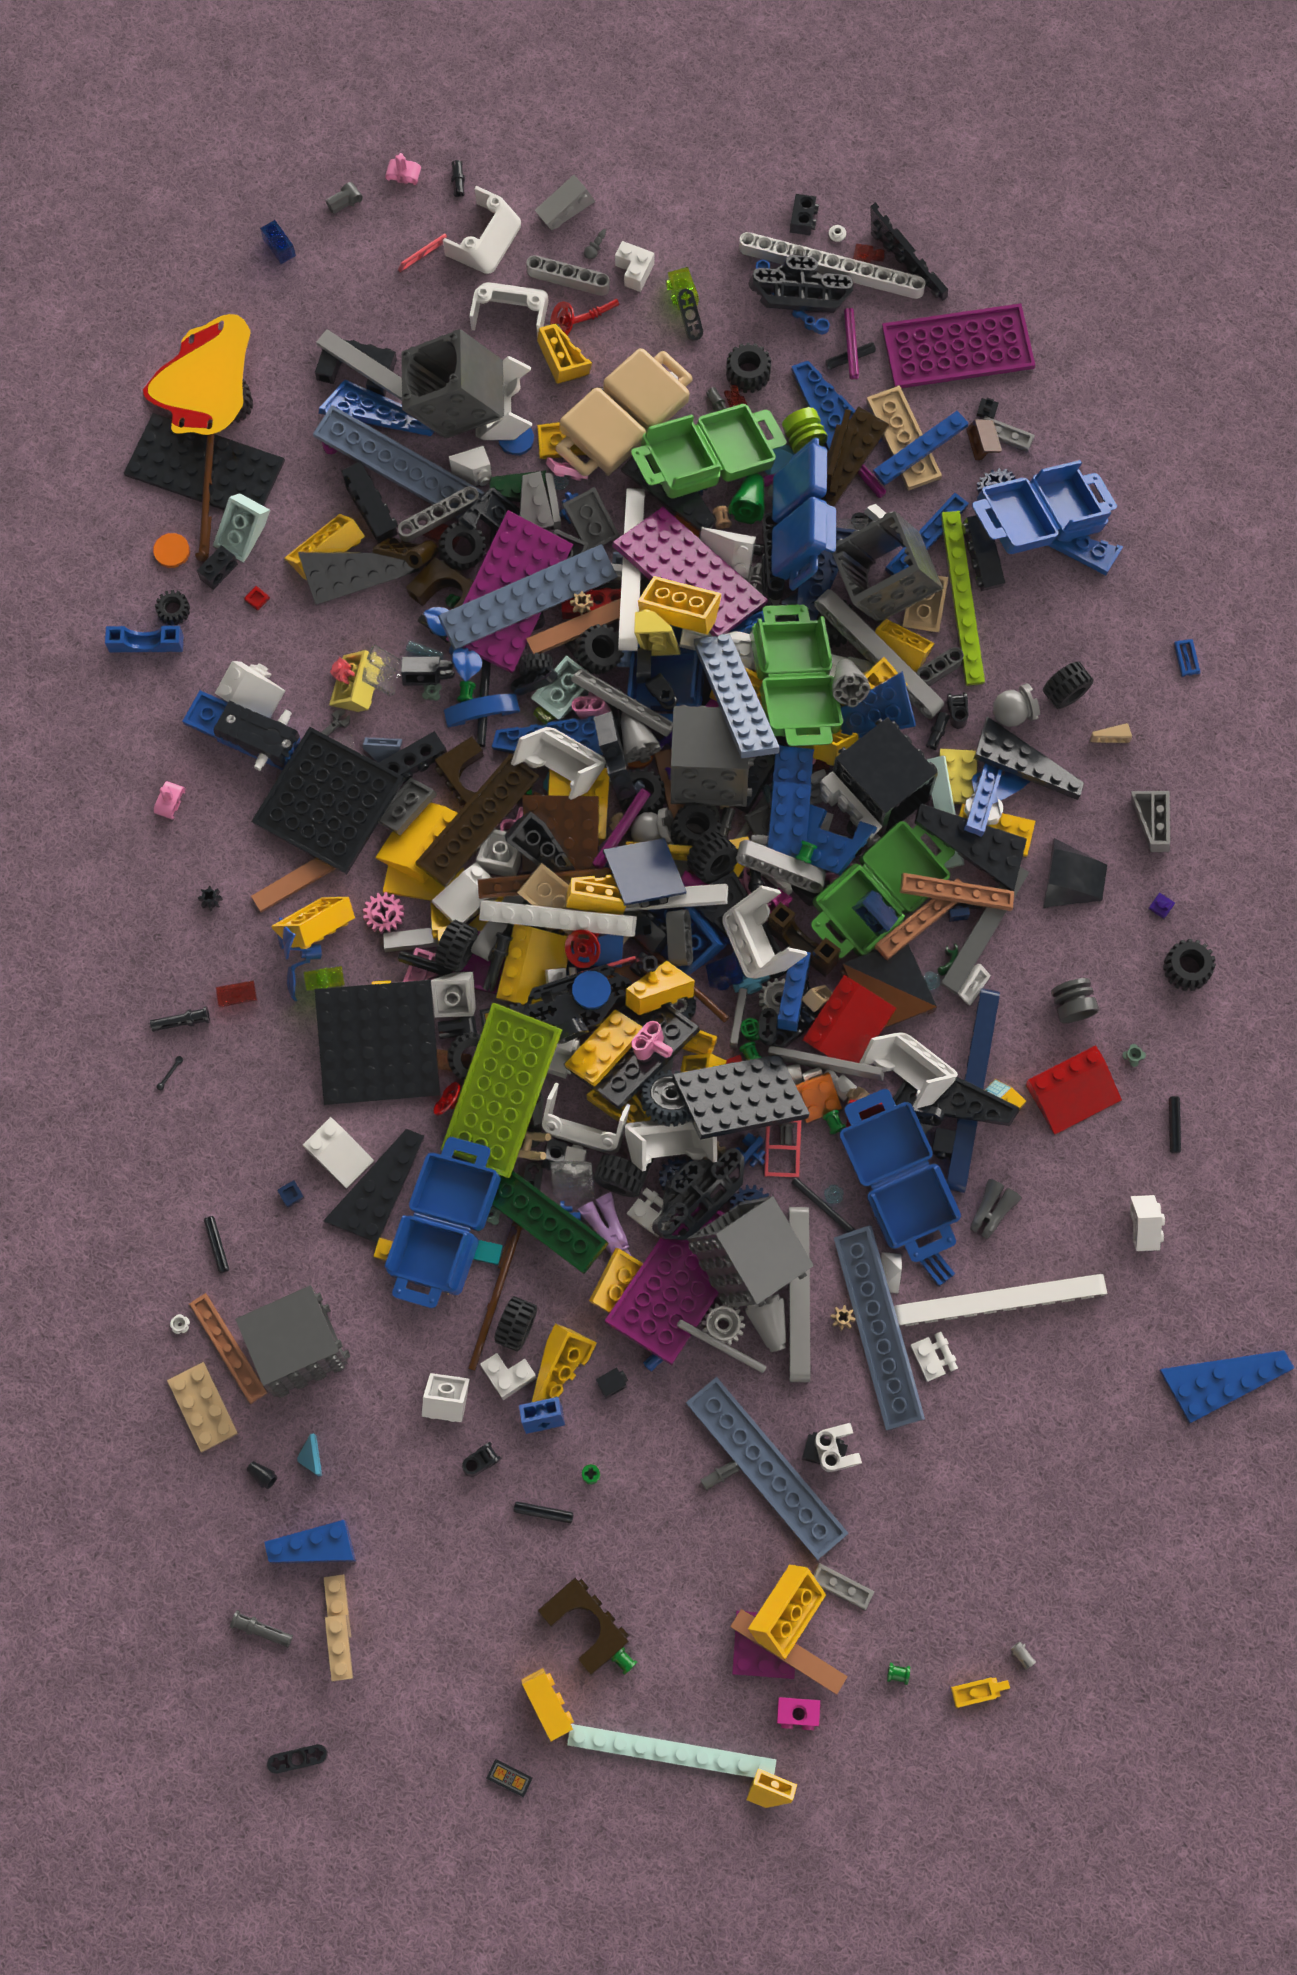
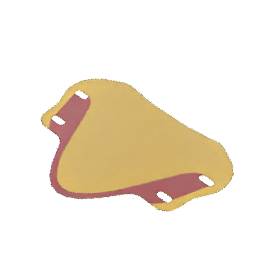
M235 314L223 315L206 325L189 330L182 339L179 354L162 366L144 387L143 394L149 402L172 412L171 429L174 433L195 432L209 435L220 432L235 419L242 408L244 360L251 332L244 319ZM220 321H224L222 330H218ZM194 334V342L190 344L189 337ZM181 418H184V426L180 428L179 421ZM212 419V428L207 429L208 421Z

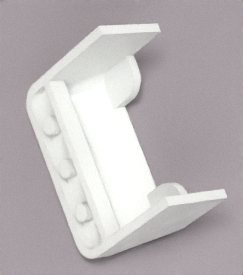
M476 186V204L487 208L495 214L480 239L471 236L466 237L459 245L444 238V252L447 257L489 274L495 271L521 228V220L500 196Z
M490 282L483 283L475 290L470 311L471 330L475 331L480 303L484 304L492 301L528 306L530 310L538 311L536 324L538 337L539 328L544 327L549 301L548 294L544 290Z
M510 356L503 360L504 416L497 421L476 428V437L482 440H514L532 426L531 422L511 413V397L519 392L520 378L531 370L530 366Z
M545 727L520 737L511 762L513 766L526 762L532 768L545 765L571 781V792L569 795L571 800L588 792L606 764L603 756L551 727Z
M760 886L729 909L723 916L724 928L743 973L748 978L757 979L786 971L808 955L806 951L789 947L776 955L772 950L762 924L768 920L770 914L767 903L781 894L780 890Z
M903 1032L871 1038L860 1061L861 1064H874L876 1067H881L883 1072L893 1070L918 1090L916 1094L917 1099L913 1105L915 1109L934 1104L954 1083L958 1075L948 1064L913 1037Z
M555 1083L547 1098L542 1127L545 1132L549 1133L551 1137L607 1154L617 1153L621 1146L630 1105L626 1104L616 1134L602 1131L552 1115L559 1083Z
M650 1120L625 1124V1136L631 1161L642 1171H646V1166L648 1163H651V1158L686 1154L693 1160H701L703 1157H707L712 1162H717V1137L700 1140L691 1120L689 1122L686 1120V1123L683 1125L679 1122L678 1126L675 1127L673 1123H670V1127L665 1126L666 1122L659 1125L658 1120L655 1122Z

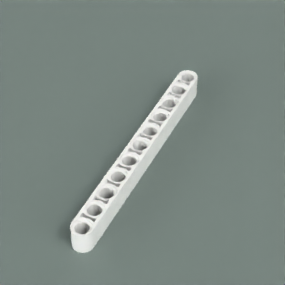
M745 232L740 236L739 250L744 255L779 264H784L786 258L790 255L810 256L817 260V270L823 275L826 273L848 275L852 278L853 283L918 299L924 294L925 280L920 276L750 232Z
M626 489L624 534L644 520L645 489ZM623 557L619 650L637 651L638 640L634 633L635 612H639L638 600L640 598L641 572L625 557Z
M1097 1274L894 1306L899 1325L911 1326L918 1325V1322L924 1321L925 1323L938 1322V1319H957V1316L970 1317L977 1316V1313L983 1312L984 1314L996 1313L997 1310H1016V1307L1022 1306L1023 1308L1035 1307L1036 1304H1055V1301L1061 1300L1062 1302L1075 1301V1298L1088 1299L1094 1298V1295L1105 1296L1107 1295L1104 1275Z

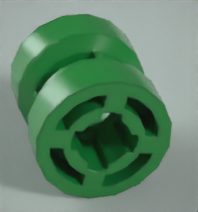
M753 1018L744 1020L741 1024V1032L749 1041L759 1040L758 1021Z

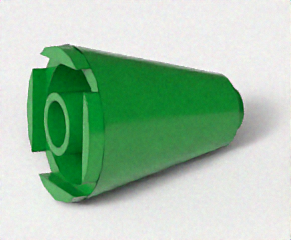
M758 473L745 478L729 504V513L735 516L734 519L736 521L754 524L755 521H762L764 517V479Z

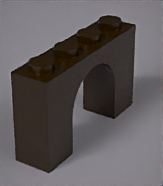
M434 557L410 582L406 590L413 600L424 606L437 591L447 587L457 588L463 593L460 601L452 608L454 609L463 604L473 580L470 578L466 579L459 570H453L444 560L440 561Z
M473 736L435 760L437 774L440 777H445L447 780L445 782L446 786L450 791H455L457 794L455 797L461 806L466 805L476 793L466 789L461 784V774L468 766L484 757L482 748Z
M781 902L769 914L767 928L770 933L789 948L811 953L810 965L826 977L838 963L841 949L826 937L820 944L807 937L796 925L795 913Z
M574 1578L538 1609V1612L551 1627L567 1613L575 1609H587L597 1616L601 1627L599 1638L593 1646L578 1658L592 1676L621 1648L629 1643L626 1639L629 1635L622 1626L619 1629L613 1623L616 1619L609 1611L604 1612L601 1609L602 1602L595 1594L592 1597L586 1591L589 1589L587 1584L582 1579L578 1581Z

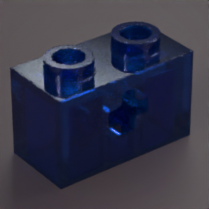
M276 220L260 228L263 240L280 264L296 256L292 242Z
M735 953L706 965L709 987L718 988L719 991L727 990L731 985L741 984L744 982L743 980L748 978L744 975Z

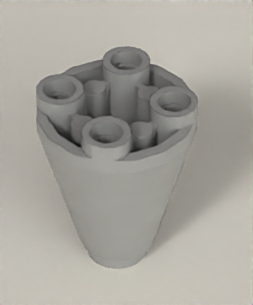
M842 659L836 666L832 693L839 703L855 707L867 697L870 685L867 677L852 661Z
M625 712L621 714L623 752L626 762L640 761L641 763H646L650 761L651 756L661 750L658 740L647 725Z
M779 1294L769 1296L766 1299L767 1303L762 1307H759L758 1304L747 1305L745 1309L747 1316L766 1347L770 1349V1352L786 1348L784 1300L779 1297Z

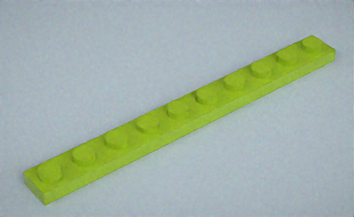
M960 511L942 512L941 521L959 644L964 654L962 664L966 686L984 684L985 678Z

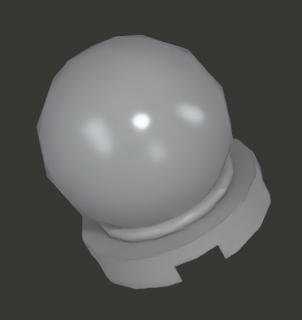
M1030 684L1020 685L1019 692L1006 690L997 696L993 702V714L1000 724L1013 727L1023 723L1027 717L1030 721L1039 719L1040 708L1037 698L1033 699L1030 693L1033 689Z
M667 808L659 809L658 815L653 812H644L637 815L630 826L632 840L634 842H646L665 838L667 844L675 845L673 843L674 837H671L670 834L672 831L670 830L674 820L671 811L667 810Z

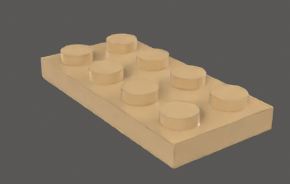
M204 1362L167 1380L201 1452L238 1434Z

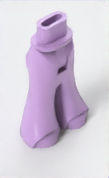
M611 1192L595 1200L609 1228L603 1223L593 1201L577 1209L595 1232L609 1243L606 1250L611 1256L615 1248H619L631 1255L628 1250L629 1245L626 1235L616 1214Z

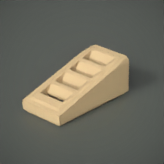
M1126 723L1094 731L1091 734L1090 741L1097 743H1129L1132 734L1129 725Z
M826 985L810 989L803 996L802 1000L815 1012L824 1007L832 995V991Z

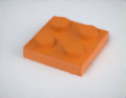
M829 1072L796 1085L810 1113L808 1119H804L806 1123L821 1118L833 1110L842 1109Z

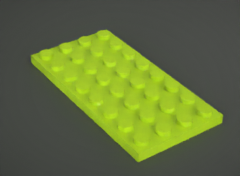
M492 1003L441 1150H443L445 1142L449 1137L487 1146L491 1152L486 1167L494 1169L499 1175L510 1178L562 1029ZM454 1150L453 1153L454 1156L475 1164L476 1155Z

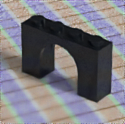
M344 340L393 372L397 361L395 351L389 348H378L372 344H361L355 340ZM322 349L315 370L316 380L334 384L338 370L343 362ZM368 379L366 383L367 389L385 397L386 390Z

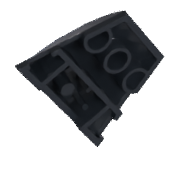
M1054 838L1043 908L1102 901L1107 864Z

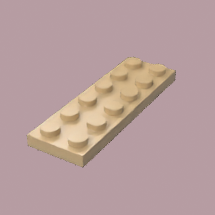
M900 386L867 397L866 402L872 414L889 424V428L883 435V438L892 456L923 435ZM930 453L903 472L901 477L909 491L940 480L942 474L932 453Z
M543 863L538 866L517 892L534 906L579 910L566 907L569 885ZM562 929V930L565 931L568 935L571 934L573 931H575V930H565V929ZM585 934L578 935L580 939L589 938V936ZM623 936V944L630 936Z

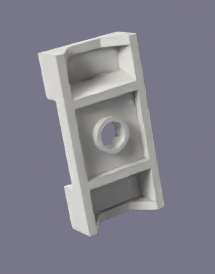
M833 771L821 780L820 797L825 803L833 806L838 802V807L844 813L847 812L850 815V820L857 827L860 821L877 827L876 832L872 833L866 840V845L869 848L880 838L877 832L882 828L881 824Z

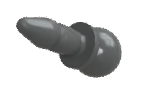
M606 229L600 231L594 243L590 242V246L585 248L584 255L586 258L594 259L597 257L598 250L601 249L599 245L605 237Z

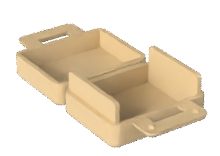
M642 348L637 349L604 379L603 390L601 388H594L560 419V431L566 437L556 445L557 453L582 476L590 475L598 466L609 476L632 455V449L641 446L642 437L648 427L667 422L688 403L690 393L686 386L692 382V375L665 351L659 352L653 358L646 350ZM662 364L668 367L679 379L677 380ZM573 444L590 458L586 464L569 449Z

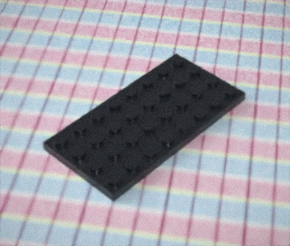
M152 413L124 471V475L202 502L207 435L195 432L174 433L171 429L172 419ZM179 422V427L182 428L184 423ZM214 434L212 485H209V505L225 510L229 497L242 494L264 506L285 459Z

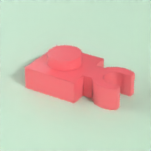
M341 657L332 665L330 671L337 680L347 685L349 684V676L355 675L350 670L352 668L351 665Z

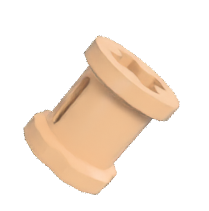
M718 506L712 510L716 518L715 526L717 529L729 528L732 525L728 518L729 509L726 506Z

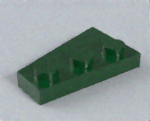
M546 470L541 471V475H542V478H543L544 486H545V473H546ZM535 472L491 477L489 489L493 487L508 500L520 502L522 476Z

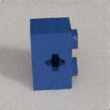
M559 1397L519 1405L521 1423L526 1434L565 1426L563 1407Z

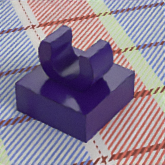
M1159 892L1148 909L1165 919L1175 905V902Z

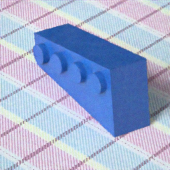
M345 1520L264 1542L268 1561L272 1564L356 1562L348 1525Z

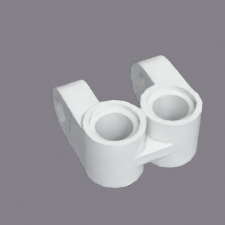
M851 1423L822 1430L816 1435L814 1442L823 1470L835 1472L862 1464L859 1453L841 1457L837 1447L836 1439L853 1434ZM827 1436L831 1441L830 1445L823 1446L820 1443V1438ZM827 1456H833L836 1459L834 1466L826 1464L825 1458Z

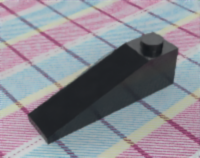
M531 811L519 818L505 834L506 841L539 866L543 863L552 872L575 870L546 823Z

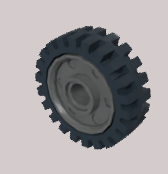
M667 1070L666 1074L664 1071H659V1075H654L653 1078L644 1083L641 1105L643 1111H646L645 1115L647 1117L651 1116L653 1122L658 1120L659 1125L666 1122L665 1126L670 1127V1123H673L675 1127L678 1126L679 1122L683 1125L686 1123V1120L689 1122L691 1119L673 1083L671 1070Z

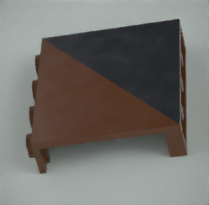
M909 944L889 960H886L876 950L842 964L841 977L846 975L897 1008L884 1029L927 1012L931 1014L936 1011L937 1005Z

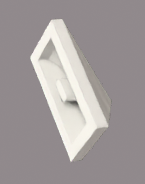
M977 964L972 968L958 992V995L969 1006L991 976L981 964Z
M882 1252L881 1262L890 1293H899L902 1271L901 1254Z

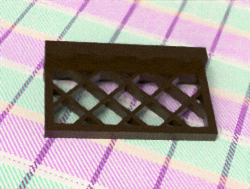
M845 409L841 425H836L827 456L826 494L836 496L854 433V428L848 427L851 410Z

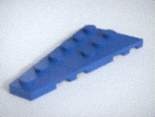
M805 361L792 366L791 370L807 406L816 409L820 417L821 425L824 426V430L828 435L825 446L829 451L836 425H841L845 409L851 410L850 418L856 410L841 395L839 396L834 387L822 378L821 373L809 361Z
M344 380L319 407L318 414L325 415L331 405L363 423L431 436L435 432L403 411L402 404L348 380Z
M903 671L871 689L867 697L858 703L857 706L850 707L844 705L841 707L843 724L840 730L842 734L852 735V733L859 734L858 738H861L877 726L875 723L880 718L884 721L887 717L891 721H895L900 730L916 726Z
M589 716L587 719L580 720L569 719L548 722L545 725L534 724L524 728L513 727L496 730L492 743L493 750L515 753L520 737L545 727H551L599 755H603L595 727V716Z
M1285 1350L1164 1368L1159 1371L1190 1424L1294 1369V1366Z

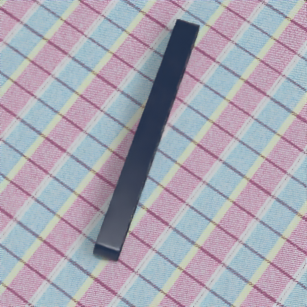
M981 988L964 1080L984 1089L1000 992ZM957 1118L954 1146L950 1157L951 1163L947 1174V1184L951 1191L961 1193L966 1191L978 1121Z

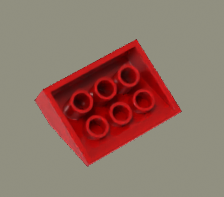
M844 975L803 1038V1041L828 1057L860 1063L871 1038L879 1037L897 1008Z
M1096 1045L1028 1079L1026 1083L1027 1089L1054 1135L1122 1101L1107 1063Z

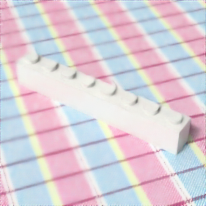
M485 900L481 901L479 920L575 931L584 929L593 933L632 937L635 936L637 917Z

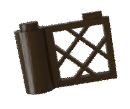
M389 537L373 547V553L405 560L411 568L417 569L438 554V547L431 540L417 544Z

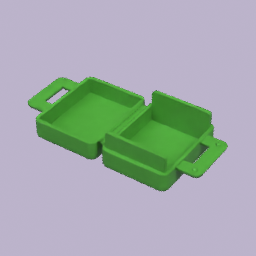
M740 404L699 417L697 425L693 422V415H688L650 426L642 437L641 446L632 449L631 454L648 485L652 486L661 483L667 496L676 498L716 486L720 475L723 480L732 481L771 469L776 459L772 449L786 445L787 441L769 410L752 413L746 404ZM757 422H765L773 439H766ZM645 456H646L647 459L649 460V462H650V464H651V466H652V468H653L655 474H654L653 471L651 470V468H650V466H649V464H648V462H647Z
M805 605L765 606L763 608L765 622H762V619L757 620V623L752 626L750 639L757 677L762 680L760 695L763 711L774 736H786L789 746L829 745L833 741L832 734L840 731L843 718L840 703L834 698L832 693L834 677L829 675L832 669V656L824 616H820L819 620L810 621L808 608ZM798 615L799 621L776 622L775 616Z
M904 821L896 823L860 856L859 861L861 865L853 864L849 866L813 899V905L820 914L811 922V927L822 940L826 937L841 949L840 958L844 957L851 950L858 956L868 954L875 948L874 946L877 942L903 922L905 915L902 912L911 913L929 898L900 893L902 874L908 873L948 880L950 873L944 864L954 856L955 850L951 847L948 848L943 844V841L936 836L930 835L918 825L912 829ZM924 833L941 850L937 856L920 839ZM872 890L878 892L883 897V902L894 909L898 918L888 932L876 936L852 909L863 896ZM827 922L844 940L842 943L825 926Z

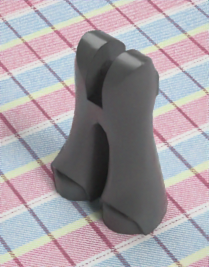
M988 1179L981 1205L970 1227V1230L976 1233L982 1226V1222H986L987 1226H985L981 1235L986 1239L994 1233L1004 1216L1022 1199L1018 1193L1010 1188H1006L997 1207L990 1214L995 1201L1004 1189L1003 1184L993 1179Z

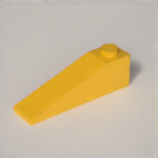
M555 1323L546 1342L532 1402L559 1397L563 1392L562 1385L569 1378L571 1380L575 1378L576 1374L573 1372L580 1363L585 1366L597 1342Z

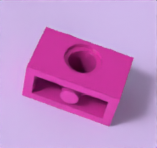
M778 1697L777 1724H781V1728L793 1729V1725H802V1730H814V1726H819L820 1700ZM795 1708L803 1710L804 1717L802 1720L793 1718L792 1713Z

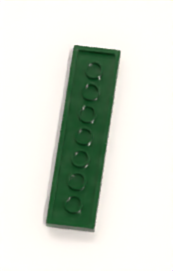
M513 1170L510 1178L500 1175L501 1181L492 1205L582 1274H585L609 1243Z

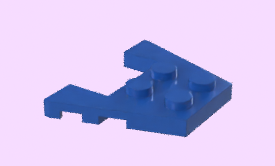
M810 804L807 842L818 846L817 849H814L810 859L812 861L811 865L841 875L856 857L855 854L867 843L866 840L870 835L876 832L877 827L860 821L853 839L820 829L827 811Z

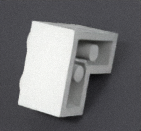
M622 241L615 254V266L627 270L624 275V286L641 292L654 266V253Z
M578 1038L564 1044H557L547 1073L565 1079L567 1074L571 1075V1072L564 1067V1063L579 1049L580 1041Z
M1154 1195L1131 1196L1130 1215L1133 1221V1243L1136 1251L1160 1250V1242L1164 1241V1234L1161 1228L1165 1225L1164 1214H1161L1160 1203H1157Z
M498 1353L480 1364L503 1400L537 1379L526 1359L507 1369Z

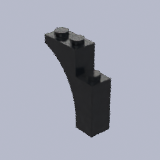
M612 711L595 716L594 722L599 746L605 758L607 772L618 800L636 796V789L628 769Z

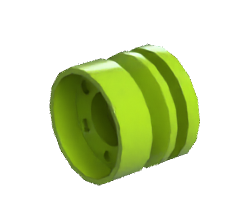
M808 407L797 410L788 415L782 422V428L786 437L789 438V444L792 446L794 454L814 438L819 439L820 446H823L828 440V435L824 430V426L821 425L820 417L814 408Z

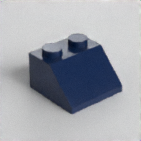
M873 890L863 896L852 907L876 936L888 932L898 920L894 909L887 906L883 902V897Z

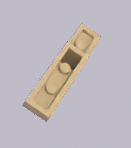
M345 1575L324 1577L328 1615L325 1618L331 1681L353 1679L349 1643L351 1629Z

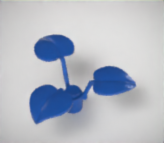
M434 607L427 609L423 613L431 631L439 636L447 635L438 618L440 614L449 611L446 608ZM452 645L450 646L449 653L452 656L454 667L460 677L466 682L481 669V657L475 651H468V648L454 650Z
M284 927L283 939L278 935V942L280 948L284 949L285 959L289 958L290 950L300 951L301 958L305 959L288 967L287 971L288 991L292 999L298 1001L295 997V969L300 965L310 963V960L321 959V945L311 944L312 946L307 949L291 947L296 934L292 933L288 927Z

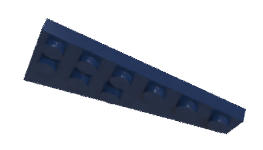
M836 527V541L850 536L855 530ZM826 550L818 555L817 572L801 584L797 590L796 605L807 606L810 621L816 620L819 614L814 602L826 590L831 589L839 572L833 554ZM810 562L799 570V575L810 567ZM798 615L795 616V621H799Z

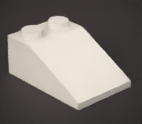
M702 527L700 540L738 574L748 579L756 537Z
M238 661L231 662L215 691V694L227 702L230 700L268 718H271L285 693L284 689Z
M476 862L464 870L432 900V903L450 922L456 919L466 923L480 913L481 901H495L498 897L479 899L477 879L492 877Z
M331 1117L303 1144L306 1151L346 1189L374 1162L362 1147Z

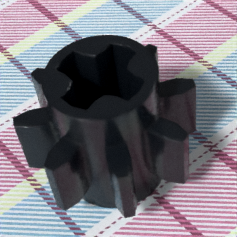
M211 886L206 890L201 889L202 896H199L198 899L202 902V908L207 906L210 911L215 906L219 908L218 902L223 900L222 896L219 895V889L213 890Z
M808 1006L801 1007L798 1024L802 1028L810 1029L820 1012H813Z

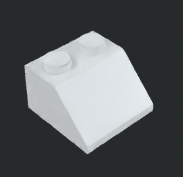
M484 446L449 456L451 473L474 486H485L490 482L492 477L491 467Z
M495 829L481 845L476 861L487 873L501 876L517 875L522 853L506 841V831Z
M473 972L451 973L431 980L435 1017L473 1016L476 1010Z
M430 1373L423 1396L422 1417L462 1422L470 1379Z

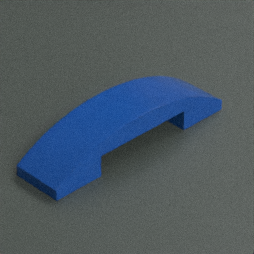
M516 694L479 697L458 703L444 710L448 728L466 724L465 721L500 713L502 716L520 712Z

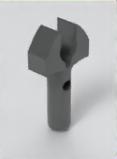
M345 710L335 711L332 714L334 721L321 733L329 736L338 727H348L350 715L344 720L339 721V718L345 714Z

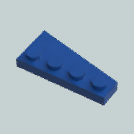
M1090 536L1067 541H1059L1055 538L1053 543L1048 545L1105 576L1123 549L1121 545H1109L1104 540L1100 542L1090 539Z

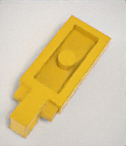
M430 901L433 938H438L439 943L443 932L451 922Z
M987 1678L950 1688L955 1707L959 1708L996 1699L1001 1696L1000 1691L1010 1689L1008 1680L997 1683L996 1678Z

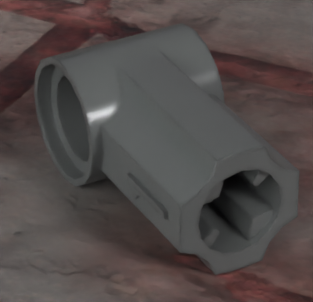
M348 182L341 188L340 192L325 201L330 211L335 214L349 205L354 206L355 203H360L363 196L354 183Z

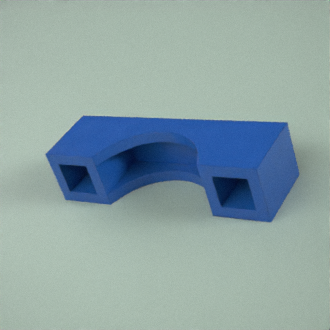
M106 626L105 645L109 653L183 652L184 635L180 626H161L160 629L153 632H137L125 626Z
M807 952V956L787 970L778 1014L779 1029L797 1032L802 997L811 961V953Z

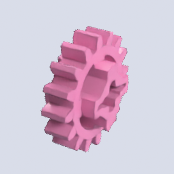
M387 892L384 893V896L377 893V898L371 896V903L365 902L367 908L363 909V913L367 914L363 916L364 921H368L366 923L367 926H373L372 930L374 932L379 929L380 934H383L384 930H387L388 933L391 932L390 928L392 927L397 930L396 924H402L400 918L405 917L404 912H401L404 910V907L400 905V899L395 900L394 894L388 897ZM381 907H383V909L386 912V919H384V916L382 915Z

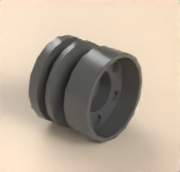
M1090 979L1070 980L1051 990L1052 996L1056 997L1054 1003L1062 1005L1057 1009L1061 1023L1084 1020L1096 1015L1100 1011L1096 998L1088 997L1094 992L1093 988L1090 987Z

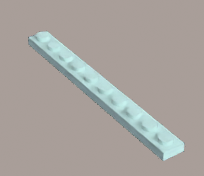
M571 1724L573 1730L569 1732L567 1743L568 1746L754 1778L758 1769L774 1775L776 1759Z

